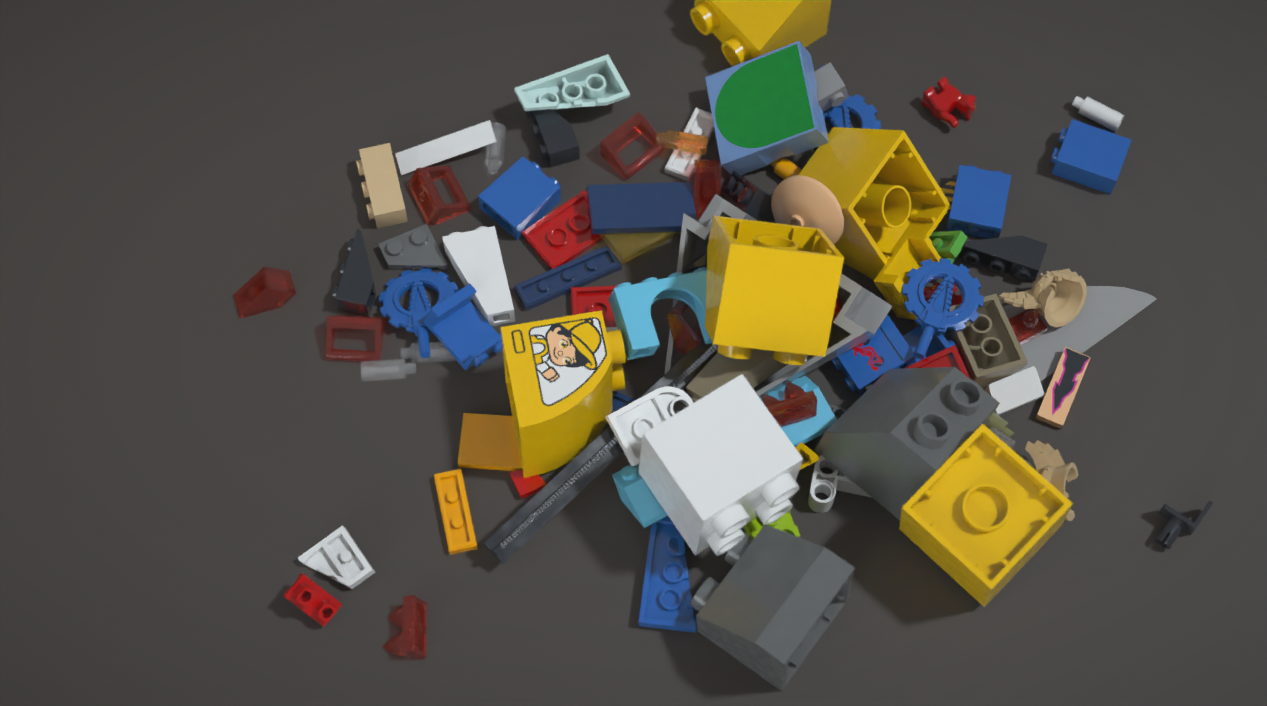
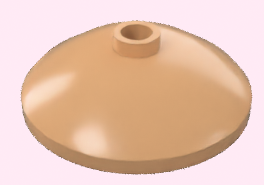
M796 175L786 178L775 188L771 207L776 223L820 228L833 244L840 239L844 229L843 211L837 198L824 184L808 176Z

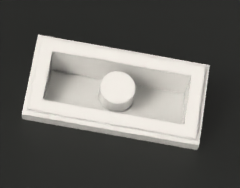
M1035 366L987 385L985 389L988 394L1000 402L995 410L997 415L1045 396Z

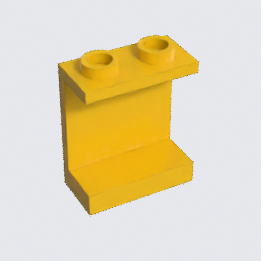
M906 234L873 281L888 304L892 305V310L898 318L917 319L912 312H907L904 306V302H907L905 295H902L903 283L908 284L909 278L906 277L912 268L916 270L920 268V263L925 260L931 259L932 262H939L940 258H942L932 245V241L925 235Z

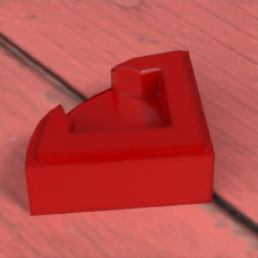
M522 470L509 472L521 500L539 492L546 485L539 475L524 478Z

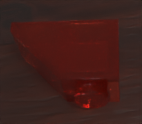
M694 160V204L696 216L701 218L714 195L720 196V160Z
M263 267L233 295L239 317L246 318L281 308L296 295L290 271Z

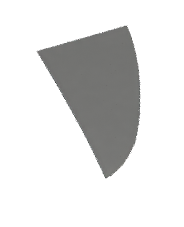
M1086 286L1087 295L1080 313L1073 321L1062 327L1050 326L1044 316L1037 315L1034 309L1013 307V304L1003 306L1028 361V364L1016 373L1035 366L1040 381L1055 372L1065 347L1082 354L1157 298L1148 293L1126 287ZM943 333V336L949 341L946 334Z

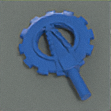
M857 94L854 97L849 96L839 106H832L823 112L824 120L827 118L832 127L851 128L850 112L858 118L861 128L881 129V121L876 120L875 114H877L875 107L872 104L868 106L864 102L865 98Z
M940 258L939 262H932L929 259L921 262L920 268L917 270L912 268L906 277L909 278L908 284L903 283L902 295H905L907 302H904V306L908 313L912 312L917 317L915 321L921 325V330H923L914 352V356L918 359H924L933 334L936 335L937 332L946 333V329H954L955 332L965 329L967 322L974 323L980 315L976 312L978 307H983L984 296L979 295L978 289H981V284L977 277L973 279L967 267L962 264L960 266L952 264L949 259ZM934 279H943L928 302H926L923 294L926 284ZM955 284L961 291L962 303L957 309L949 312Z
M423 268L420 271L414 272L407 270L400 273V277L392 278L385 284L387 289L385 292H381L379 296V302L383 303V307H380V312L383 318L388 316L390 319L389 324L396 328L402 326L406 328V331L415 332V336H418L420 357L428 358L431 355L428 335L431 334V330L425 325L424 320L432 308L455 294V292H458V287L455 282L450 283L448 280L449 276L441 271L435 273L430 268ZM424 287L431 288L438 294L439 297L435 306H431ZM411 289L407 311L400 305V298Z

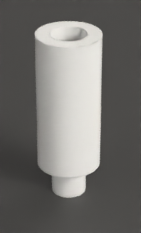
M1076 96L1072 103L1073 106L1080 109L1079 114L1115 132L1124 118L1123 114L1089 97L1084 100Z

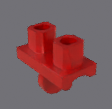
M302 572L294 584L283 594L285 598L323 627L343 605Z

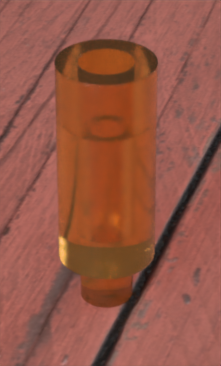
M668 129L667 133L657 132L656 142L664 143V148L706 155L709 137Z

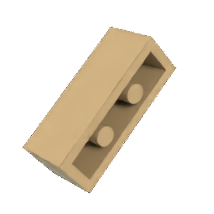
M390 143L359 149L361 160H356L359 176L365 175L366 181L361 182L364 197H370L371 204H366L369 219H375L377 229L408 222Z

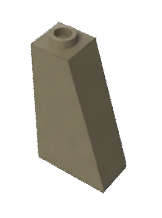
M752 349L751 357L748 359H735L717 353L688 384L686 389L693 403L741 374H743L751 387L754 388L788 364L776 361L773 358L774 351Z

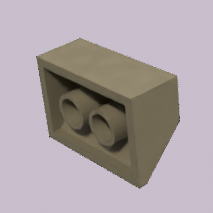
M997 294L984 297L983 307H978L976 311L980 315L974 323L969 321L965 324V329L955 332L954 329H946L945 333L948 340H952L957 346L971 380L978 383L982 389H985L987 385L1013 375L1028 364ZM961 304L950 306L949 312L954 311Z

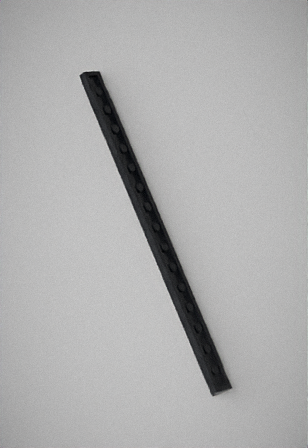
M703 338L641 397L661 387H675L686 393L688 384L718 353V345L713 343L705 344ZM609 426L483 543L502 565L624 452L611 427Z

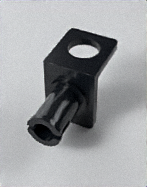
M1211 501L1208 502L1195 522H1192L1164 504L1159 514L1164 516L1167 522L1154 538L1155 542L1160 545L1165 536H1168L1162 547L1170 549L1182 530L1190 534L1194 532L1213 503Z

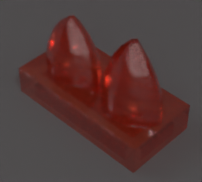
M1027 309L1008 319L1020 346L1047 331V326L1040 318V313L1034 309Z
M788 382L785 387V400L779 401L775 397L766 394L761 399L780 427L817 416V397L813 390L806 392L800 386Z
M415 595L403 596V604L397 607L389 616V619L395 625L402 627V632L392 636L383 645V648L392 654L407 655L415 660L426 659L427 603Z

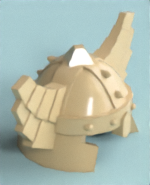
M1070 269L1046 271V274L1043 275L1041 273L1040 277L1033 282L1030 290L1017 293L1003 292L999 295V299L1004 300V303L1013 304V307L1034 309L1037 315L1044 316L1050 326L1062 327L1073 321L1080 313L1085 303L1087 287L1082 276H1078L1077 272H1071Z
M1038 440L1034 444L1028 441L1025 450L1033 458L1036 471L1068 499L1069 494L1065 491L1066 480L1069 482L1077 479L1078 470L1074 463L1065 464L1059 450H1054L1050 444L1047 443L1045 445ZM1070 509L1065 520L1072 521L1075 517V512Z

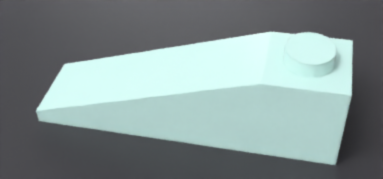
M608 54L514 88L525 111L604 106L630 97L626 85Z

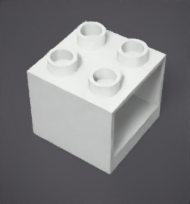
M741 374L643 433L638 472L693 553L697 555L711 547L716 555H721L743 540L745 535L741 528L745 524L759 517L764 525H769L784 516L793 507L789 498L799 489L796 478L803 458L746 378Z

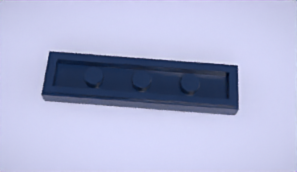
M611 244L519 283L514 288L524 309L528 311L571 292L572 287H583L622 270V264Z

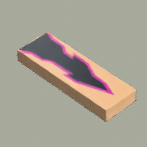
M1067 347L1064 348L1035 419L1062 429L1091 357Z

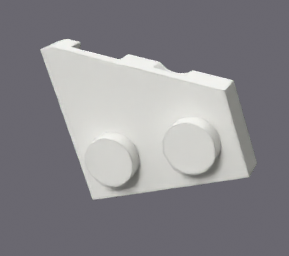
M343 525L298 557L299 561L304 565L351 589L375 573Z

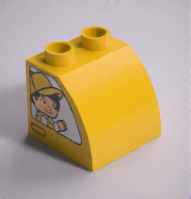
M602 310L501 327L506 386L524 478L552 471L577 457L601 434L608 423L605 417L612 413V391L625 389L622 363L626 362L622 334L620 329L606 332Z

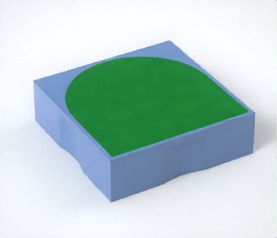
M800 41L705 77L721 165L730 174L734 170L738 174L743 175L767 166L782 157L797 155L829 143L823 111L817 99V82L811 54Z

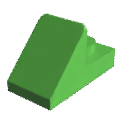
M962 231L933 232L929 239L932 241V245L943 259L951 260L953 264L961 252L967 236Z

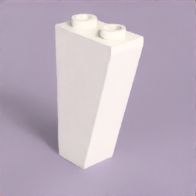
M483 226L473 231L453 232L448 236H443L445 254L464 286L471 284L477 291L472 299L482 316L491 326L515 322L514 307L495 226Z

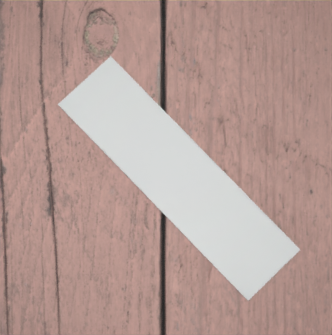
M489 120L395 153L400 173L404 175L497 141Z

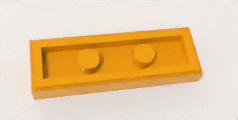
M457 469L434 474L449 554L478 549L462 470Z

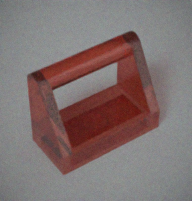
M639 112L600 141V155L627 180L666 150L665 144L647 119ZM642 135L653 147L627 167L618 153Z
M449 165L417 168L407 184L427 225H437L466 213L472 208ZM444 177L457 203L444 204L433 181Z
M679 300L667 314V319L675 347L684 355L699 346L704 338L698 319L691 328L681 317V314L688 308V305Z
M343 315L327 316L326 359L381 362L386 318ZM337 328L376 330L375 351L334 349Z

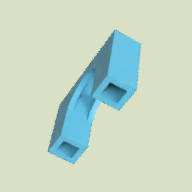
M707 267L699 268L693 273L684 275L682 272L673 273L667 278L658 280L656 277H651L633 285L629 282L621 283L613 289L609 297V303L617 329H620L627 360L654 355L659 347V340L651 318V305L661 299H677L690 306L697 316L705 344L712 343L705 328Z

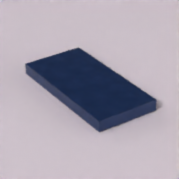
M691 182L587 185L586 191L592 234L681 231L683 213L697 220Z

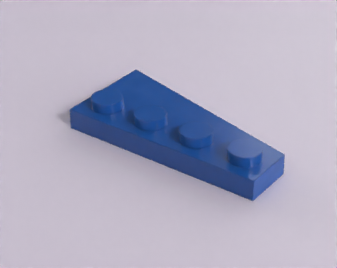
M666 516L651 524L639 626L696 633L693 607L691 606L692 595L684 539L669 516Z

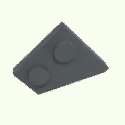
M427 224L378 243L379 250L389 270H403L405 268L420 270L423 267H439V271L448 269L447 263Z

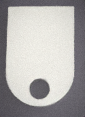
M661 387L605 417L632 467L640 463L643 433L675 415L673 405L676 401L683 402L686 407L693 404L692 399L687 393L675 387Z

